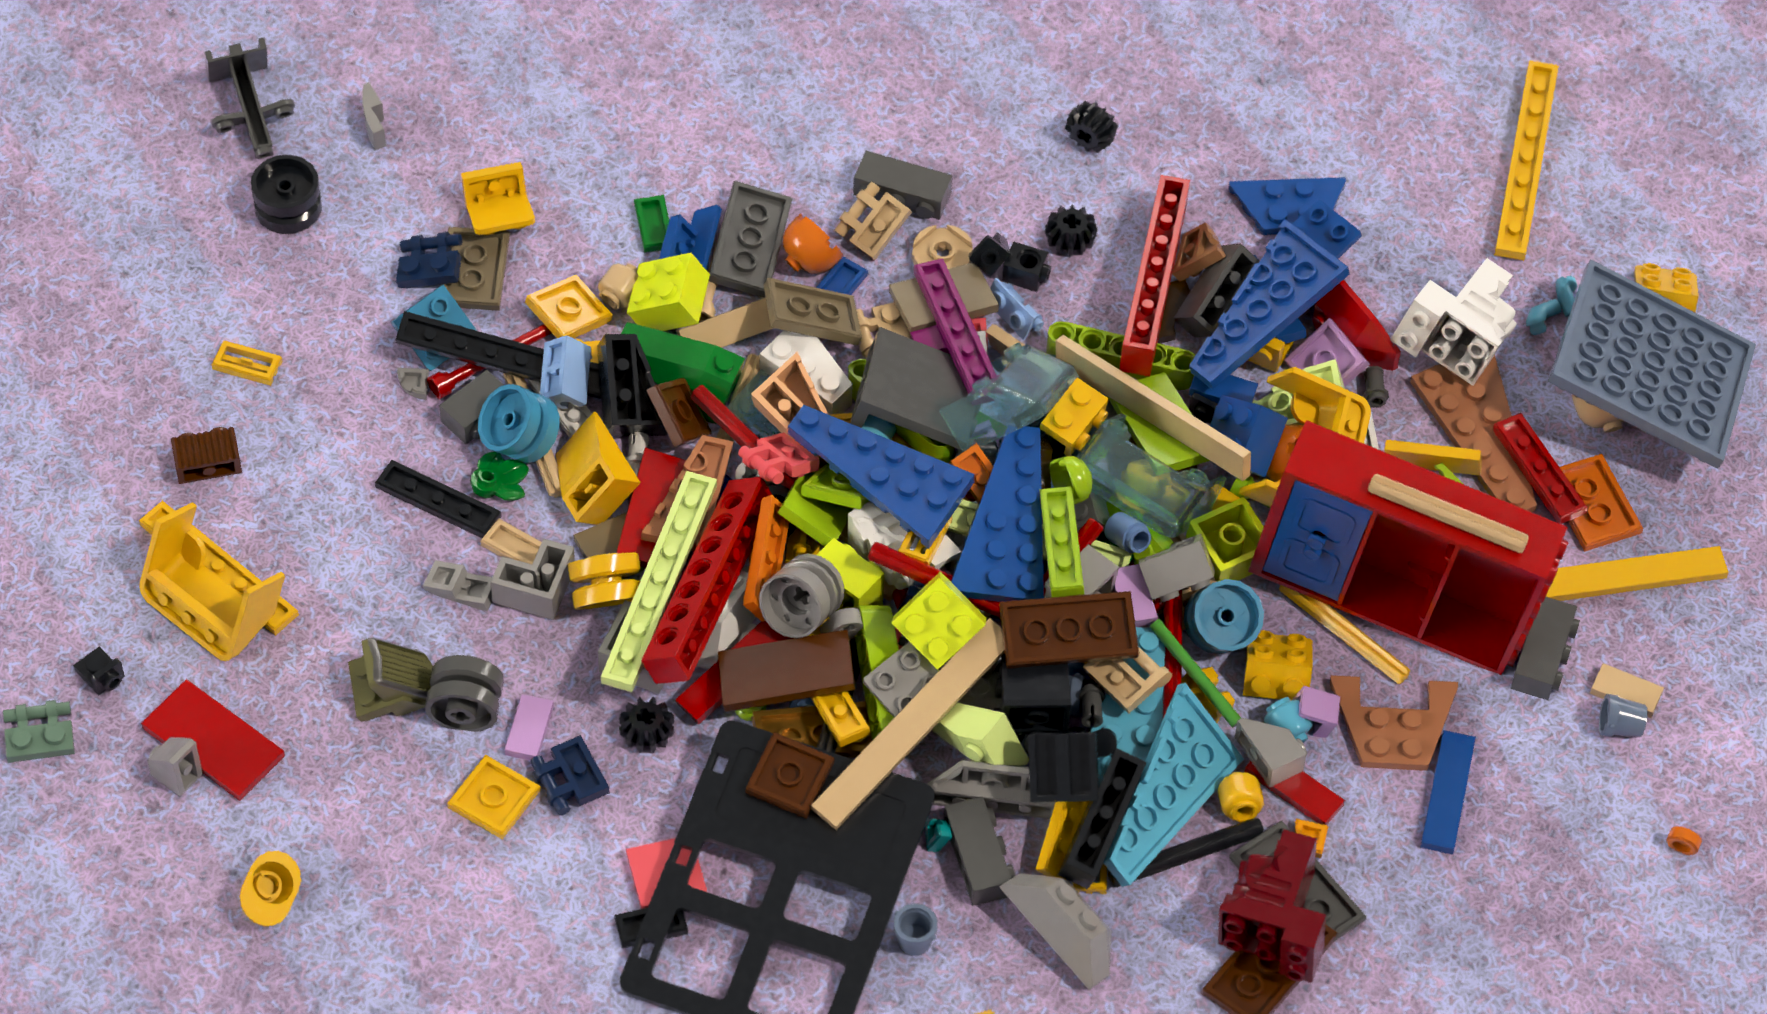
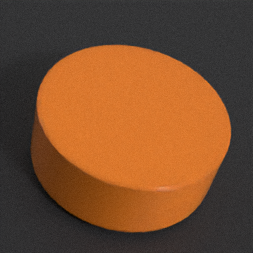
M1680 826L1672 827L1666 839L1672 849L1686 855L1696 854L1702 843V839L1697 833Z

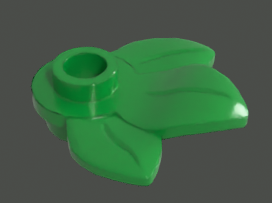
M495 451L486 453L478 460V469L472 473L470 479L472 490L476 495L483 498H490L496 495L507 501L525 497V492L519 483L528 474L529 467L526 464L515 459L504 461L502 455Z

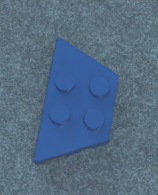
M1346 177L1229 181L1228 188L1229 192L1232 195L1235 194L1241 202L1245 213L1255 221V226L1262 235H1277L1280 231L1279 226L1284 219L1293 224L1318 199L1334 210L1340 194L1345 188Z

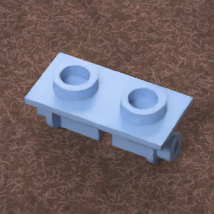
M998 278L994 279L990 289L999 304V310L996 313L1024 341L1031 329L1039 331L1044 326L1043 317L1029 304L1023 305L1025 300L1013 289L1012 284L1001 282Z

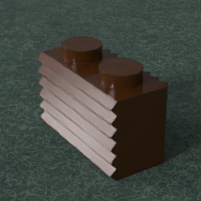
M216 427L210 432H198L197 434L183 433L177 438H171L179 484L242 473L233 427L228 429Z

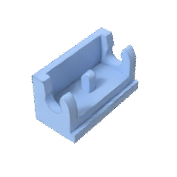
M568 335L544 342L540 395L548 397L556 407L568 409V402L579 407L586 405L591 347Z

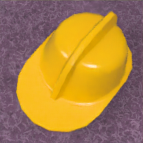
M268 851L258 856L253 862L242 884L239 895L241 908L252 922L261 926H274L282 922L287 916L301 884V872L296 861L286 853Z

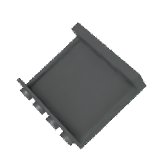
M879 327L868 351L850 424L862 428L868 414L955 447L954 458H956L973 445L974 438L972 436L978 424L976 417L982 403L972 404L950 354Z

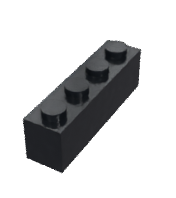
M1118 748L1114 750L1108 758L1098 780L1099 800L1089 801L1057 875L1086 889L1091 886L1099 874L1147 762Z

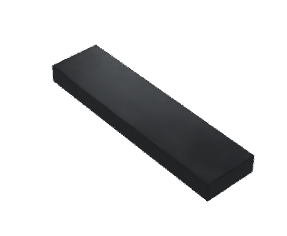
M394 460L389 462L375 482V488L480 538H483L494 523L502 517L501 511Z

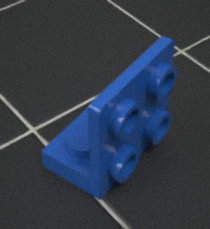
M1320 199L1292 224L1337 259L1362 237L1359 229Z

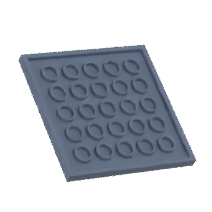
M1590 259L1584 269L1548 382L1561 390H1565L1583 399L1588 404L1594 405L1612 414L1614 417L1641 429L1643 432L1659 438L1672 447L1698 458L1701 462L1718 469L1725 459L1756 344Z

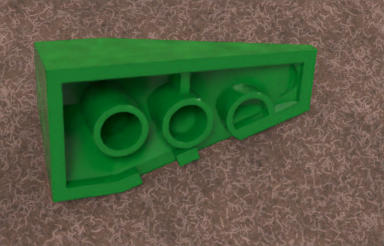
M629 322L625 324L621 334L637 335L651 368L650 373L654 382L662 384L685 378L692 392L698 386L704 385L726 406L741 375L744 357L713 344ZM701 409L706 421L717 424Z

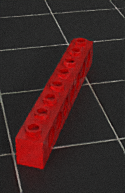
M1160 174L1122 345L1119 370L1122 372L1149 377L1151 375L1187 207L1190 179Z
M760 476L728 481L641 659L655 684L690 680L753 547L762 498L772 495L764 479Z

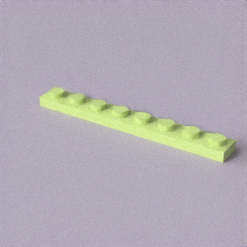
M686 471L602 672L601 684L633 692L644 666L641 659L674 593L717 488V479Z

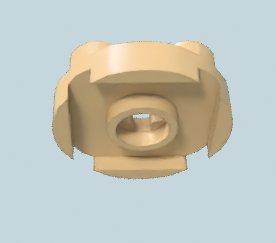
M937 225L929 226L918 233L914 239L912 261L916 265L943 258L948 269L972 263L968 255L973 250V244L969 235L956 226L947 225V228H937ZM937 250L942 252L945 250L949 251L947 256L937 255Z

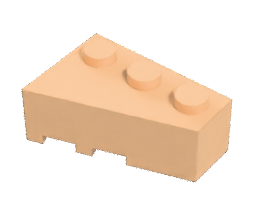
M798 352L751 393L753 405L781 433L784 432L787 435L788 425L803 405L828 414ZM818 455L816 457L819 458V468L821 469L827 461Z

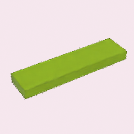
M1072 486L1039 489L1051 598L1084 595Z

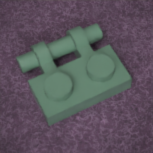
M56 700L46 701L45 705L27 707L26 704L16 705L15 709L3 710L4 723L17 721L18 724L16 728L4 729L8 763L75 754L71 720L59 722L58 716L71 714L70 701L57 703ZM47 717L48 723L29 726L28 720Z

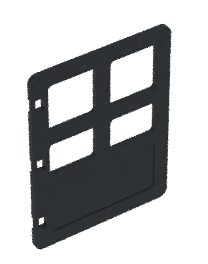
M734 720L723 723L718 731L710 756L702 771L674 841V846L666 861L638 931L632 951L620 976L621 990L630 997L680 1014H760L750 1010L748 1006L771 946L775 943H780L842 964L845 970L828 1014H855L935 799L933 788L926 783L891 772L850 817L835 830L812 809L806 819L747 794L745 788L773 733ZM799 742L835 757V762L817 797L818 799L854 760ZM718 756L729 759L723 774L713 771ZM706 842H712L775 864V870L759 907L753 908L693 888L688 884L701 849ZM681 848L692 851L686 866L676 863ZM808 874L868 894L871 897L858 936L854 940H848L784 917V912L799 875ZM685 911L748 933L749 937L726 996L723 999H716L653 977V970L677 912ZM644 941L655 944L649 960L638 957Z

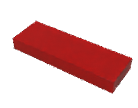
M1251 761L1245 767V773L1254 775L1260 784L1319 824L1327 825L1344 806L1345 800L1304 771L1269 787Z

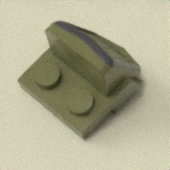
M370 637L362 640L363 656L348 662L356 718L364 722L391 712L396 716H402L425 708L427 693L431 688L430 677L433 667L426 654L417 649H411Z

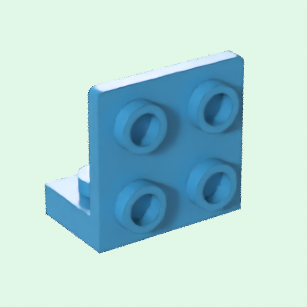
M444 284L406 310V312L476 330ZM403 313L390 322L397 332ZM412 348L429 371L434 370L449 359L448 357Z

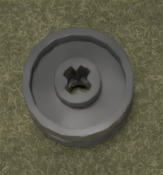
M453 655L437 660L432 667L430 677L431 688L427 693L425 704L426 714L433 722L448 729L478 732L491 728L496 723L498 717L499 698L502 695L504 684L503 673L497 666L487 660L474 656Z

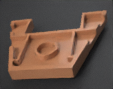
M1330 676L1331 690L1335 695L1340 696L1339 711L1347 725L1348 734L1361 767L1428 771L1456 696L1458 682L1429 680L1427 686L1428 710L1361 706L1360 677Z

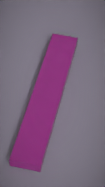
M944 259L914 265L913 273L972 404L976 405L1003 398L1004 390Z

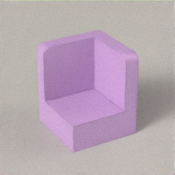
M1303 686L1293 698V700L1300 701L1299 716L1314 721L1313 736L1326 738L1338 725L1340 696Z

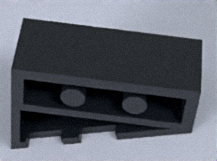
M605 334L597 345L603 423L611 436H629L630 434L635 436L636 432H642L648 436L667 435L668 433L646 391L653 387L655 382L637 335Z

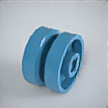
M514 384L503 385L493 391L482 405L478 417V433L481 442L488 449L525 463L538 461L549 452L556 441L560 425V415L557 407L548 397L533 393L526 388Z
M1225 579L1211 583L1191 595L1185 606L1183 622L1187 635L1197 647L1208 653L1224 654L1245 648L1257 638L1263 627L1264 610L1260 598L1251 587L1241 581ZM1223 612L1226 615V620H1223L1221 617Z

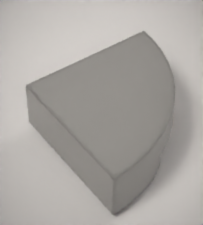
M397 368L398 380L403 390L415 398L426 400L429 369Z

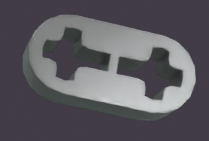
M845 608L834 612L820 627V634L847 629L849 639L852 640L863 627L860 610L857 608Z

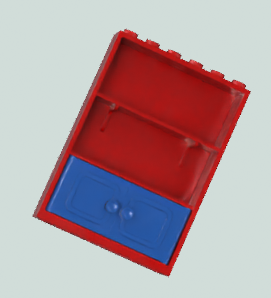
M1306 420L1282 474L1248 572L1470 664L1502 675L1506 665L1513 667L1534 619H1536L1548 590L1554 581L1559 562L1569 543L1563 540L1568 527ZM1375 474L1382 475L1523 532L1529 536L1527 545L1522 553L1516 552L1368 491L1369 484Z

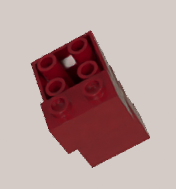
M1284 829L1280 840L1277 842L1274 856L1251 854L1248 860H1242L1239 865L1238 881L1234 883L1232 895L1227 893L1223 903L1220 905L1218 944L1225 946L1231 951H1244L1255 954L1263 960L1280 961L1279 974L1285 975L1293 981H1307L1310 983L1313 982L1324 950L1326 914L1303 908L1315 872L1316 838Z

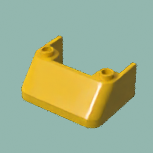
M1297 367L1268 376L1267 383L1293 394L1290 409L1293 417L1298 422L1305 424L1307 420L1364 443L1371 416L1370 405L1364 397ZM1265 479L1241 487L1239 494L1271 507L1280 480L1273 482Z
M192 502L156 520L139 588L147 603L221 661H228L238 656L274 615L285 574L279 572L246 589L244 595L240 594L204 565L206 557L205 544L201 538L191 531L197 505Z

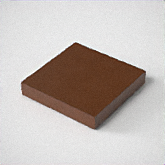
M685 378L654 385L646 390L674 447L697 441L702 435L709 436L712 434L700 407L691 400L692 391Z
M773 732L745 791L749 795L807 819L811 811V805L816 801L835 762V757Z

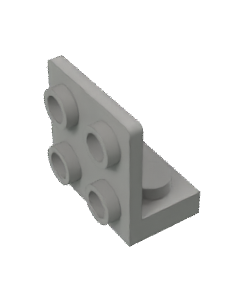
M908 642L864 678L863 683L895 718L940 670H937L911 642Z

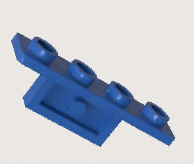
M714 205L696 210L691 225L681 214L671 216L659 259L691 252L706 269L722 208L719 205Z

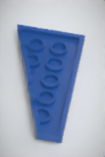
M1286 219L1280 224V231L1275 239H1271L1265 248L1266 253L1260 262L1254 264L1232 299L1233 304L1227 313L1223 312L1215 332L1211 337H1207L1189 365L1191 373L1211 389H1214L1350 275L1347 265Z
M806 405L801 407L788 425V435L814 456L819 455L827 461L831 470L837 475L841 473L849 479L850 485L881 511L893 515L900 521V526L907 532L912 531L921 538V543L928 549L974 484L975 474Z
M1009 424L1004 433L995 463L986 482L984 493L978 504L951 580L966 598L996 602L1044 598L1042 510L1039 491L1041 489L1040 428Z

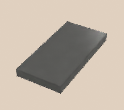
M734 180L709 272V282L765 298L763 285L767 278H773L792 197Z
M1281 820L1231 853L1229 859L1239 869L1240 862L1248 860L1251 854L1274 856L1277 842L1280 840L1283 830H1291ZM1315 858V872L1303 908L1326 914V925L1338 932L1334 938V941L1366 921L1367 916Z

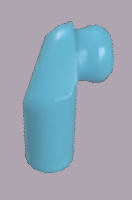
M1562 276L1556 280L1555 288L1565 317H1568L1575 300L1572 292L1577 289V281L1573 276L1565 278Z
M1553 299L1530 309L1526 319V326H1529L1532 335L1544 333L1547 330L1544 323L1546 318L1561 313L1559 301Z

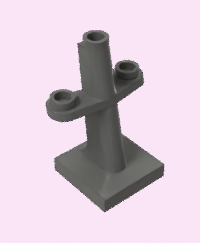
M264 37L258 39V48L242 51L240 43L228 46L229 55L213 58L211 50L205 51L208 81L213 82L231 77L242 112L222 114L214 117L211 120L212 127L218 133H225L233 130L236 125L246 124L256 158L262 159L272 156L274 152L265 119L276 116V118L289 117L294 113L295 104L292 99H284L263 107L260 105L251 72L268 68L267 46Z

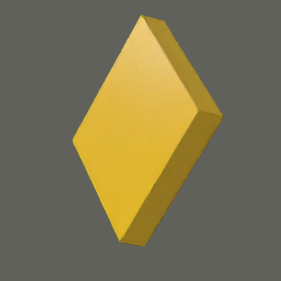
M577 275L526 296L525 304L556 338L566 335L576 338L612 321L613 314Z
M485 754L448 801L447 806L452 811L503 840L541 791L540 785Z

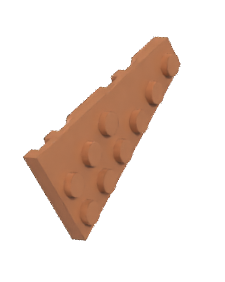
M1495 355L1474 386L1441 364L1412 375L1410 383L1454 446L1481 451L1480 476H1475L1487 493L1527 511H1536L1537 503L1532 486L1493 431L1495 423L1512 416Z

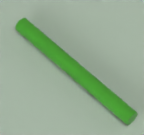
M1160 619L1154 621L1149 626L1150 629L1157 635L1232 728L1237 726V720L1241 719L1238 713Z

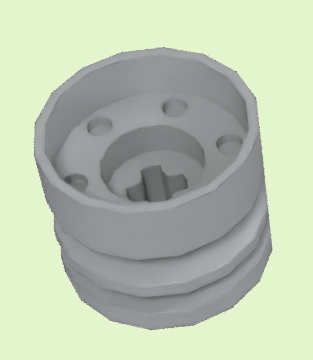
M813 554L798 555L764 583L759 593V607L763 618L773 630L791 638L805 637L816 630L831 614L840 608L844 599V583L838 570L828 560Z

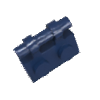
M440 232L437 236L424 238L423 235H415L411 239L401 240V251L411 252V256L399 257L396 276L398 287L415 288L458 283L462 257L458 250L451 251V248L462 245L461 234ZM438 248L437 253L425 254V250Z
M581 735L552 747L551 755L553 760L545 763L541 755L535 756L530 760L537 783H542L547 792L545 797L549 805L555 807L558 815H565L570 811V807L566 802L570 797L574 796L578 805L582 806L610 793L609 785ZM562 773L566 783L558 786L553 777Z

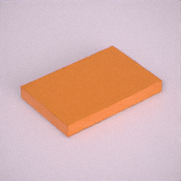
M1603 454L1560 466V469L1588 507L1586 514L1568 521L1584 552L1642 534L1643 527Z

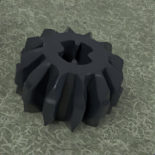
M1084 101L1069 113L1065 129L1070 133L1068 138L1075 140L1077 146H1083L1087 152L1093 150L1099 153L1114 141L1118 128L1117 123L1113 121L1115 116L1108 114L1106 108L1102 109L1097 102L1090 104Z
M1073 203L1069 209L1060 206L1057 212H1051L1045 225V234L1048 237L1047 242L1049 246H1056L1057 254L1064 251V249L1067 250L1069 257H1071L1074 250L1083 255L1085 248L1091 249L1098 230L1094 214H1087L1085 207L1079 210L1075 209Z
M639 696L637 705L628 702L626 712H621L619 716V723L621 724L619 726V734L621 738H625L628 748L637 744L639 753L644 750L645 746H649V749L654 753L656 743L666 747L668 738L674 735V715L672 712H668L666 702L657 705L654 696L649 702H644Z

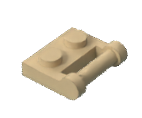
M1139 646L1138 658L1132 659L1150 675L1146 680L1141 678L1122 659L1087 662L1083 666L1084 672L1128 714L1157 688L1165 686L1172 677V673L1165 666L1160 667Z

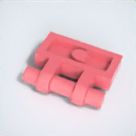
M784 432L757 439V447L749 448L742 446L738 451L739 457L742 458L743 463L748 468L758 470L761 478L767 482L772 481L774 484H780L783 481L784 472L790 477H803L807 473L819 470V458Z

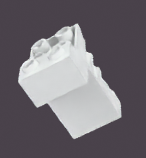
M1486 258L1457 297L1429 280L1412 302L1390 340L1414 357H1417L1420 351L1424 352L1474 386L1503 343V340L1510 336L1517 325L1513 320L1515 317L1514 308L1500 298L1513 275Z
M872 502L866 503L861 509L854 508L852 512L848 513V544L855 549L859 556L868 562L871 561L868 559V554L875 542H879L894 550H899L907 531L900 526V521L893 515L884 513ZM946 534L930 566L953 576L962 551ZM916 536L909 550L914 551L920 537ZM927 547L924 548L922 554L925 553ZM876 563L884 573V579L888 585H894L898 590L908 588L910 585L913 586L914 579Z

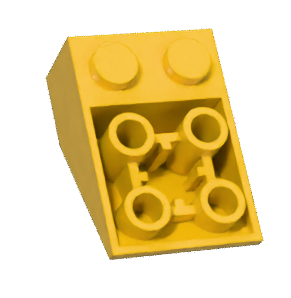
M593 412L556 453L562 499L576 522L595 525L605 522L641 483L597 412Z

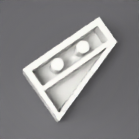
M784 330L760 353V375L766 379L798 352L828 414L844 413L852 405V383L817 337Z

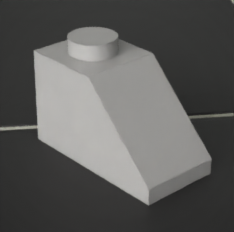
M1246 718L1237 720L1235 739L1269 787L1304 770L1307 756L1306 747L1299 738L1295 739L1289 729Z
M170 737L162 745L156 746L147 759L151 776L180 797L203 775L197 744L191 738Z

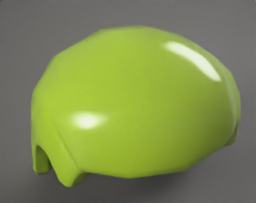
M1066 456L1050 462V476L1054 488L1072 486L1074 505L1089 498L1093 479L1091 471L1084 461L1075 456Z

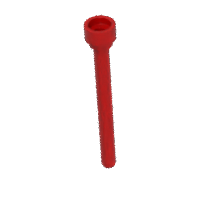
M542 324L513 339V341L531 345L552 334V332ZM468 363L451 373L439 371L428 377L427 382L431 391L440 400L451 394L455 384L482 371L485 367Z

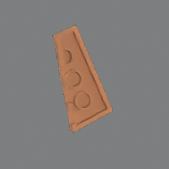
M706 435L701 436L684 463L683 470L671 484L662 503L660 502L655 510L652 520L642 531L641 540L657 543L686 471L717 479V488L691 551H695L718 504L733 449V441Z

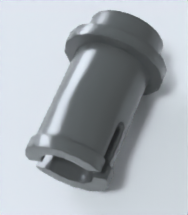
M1379 366L1368 367L1363 372L1366 384L1364 398L1368 401L1370 407L1379 408L1384 406L1389 398L1388 391L1384 386V371Z
M1087 684L1079 693V699L1082 703V724L1090 728V717L1093 716L1095 728L1103 723L1102 702L1105 700V693L1099 685Z

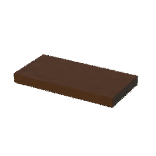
M1131 591L1003 601L999 603L1007 669L1138 658L1139 656Z
M847 629L718 651L722 701L725 712L855 690L850 639Z
M1326 924L1322 955L1331 946L1338 932ZM1234 951L1203 987L1202 994L1229 1014H1273L1300 981H1293L1285 975L1279 974L1280 961H1267L1255 954Z

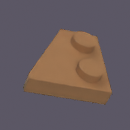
M1206 222L1182 235L1172 275L1179 282L1190 276H1197L1203 269L1225 258L1226 254L1214 230Z

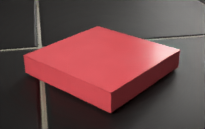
M676 838L626 849L641 909L648 908ZM681 848L676 863L686 866L692 851ZM697 859L688 884L693 888L707 892L699 860Z

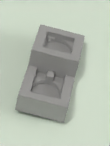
M368 82L363 85L362 102L367 134L376 151L386 147L385 131L380 123L384 121L383 106L373 87Z
M435 560L423 584L424 589L434 595L483 611H488L492 603L490 582L493 577L467 573L464 565Z

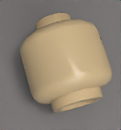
M630 263L626 265L613 264L598 283L599 298L602 302L614 310L628 308L633 285L638 278V268Z

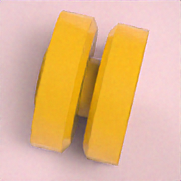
M635 552L600 554L567 564L570 581L574 583L591 582V585L579 587L572 592L573 605L576 610L621 605L625 600L632 602L640 583L637 579H621L622 577L634 575L641 569L639 555Z

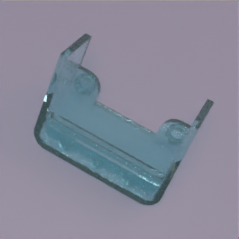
M1016 343L1004 351L1005 355L990 361L997 377L991 380L989 376L979 379L971 385L974 390L966 397L941 408L939 412L963 452L976 443L979 447H982L1037 421L1047 414L1074 380L1079 378L1074 366L1030 345L1021 346L1020 343Z
M1123 413L1103 421L1076 456L1084 461L1091 471L1093 479L1092 492L1157 533L1172 538L1186 532L1192 519L1211 511L1227 479L1226 477L1221 475L1209 481L1207 479L1208 476L1198 469L1191 468L1190 471L1178 472L1129 442L1131 434L1127 430V425L1123 423L1126 415Z

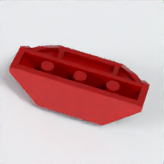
M1342 280L1315 303L1312 321L1316 330L1330 318L1370 363V367L1379 366L1382 369L1391 371L1398 368L1401 354L1400 349L1396 344L1392 343L1384 327L1345 280Z

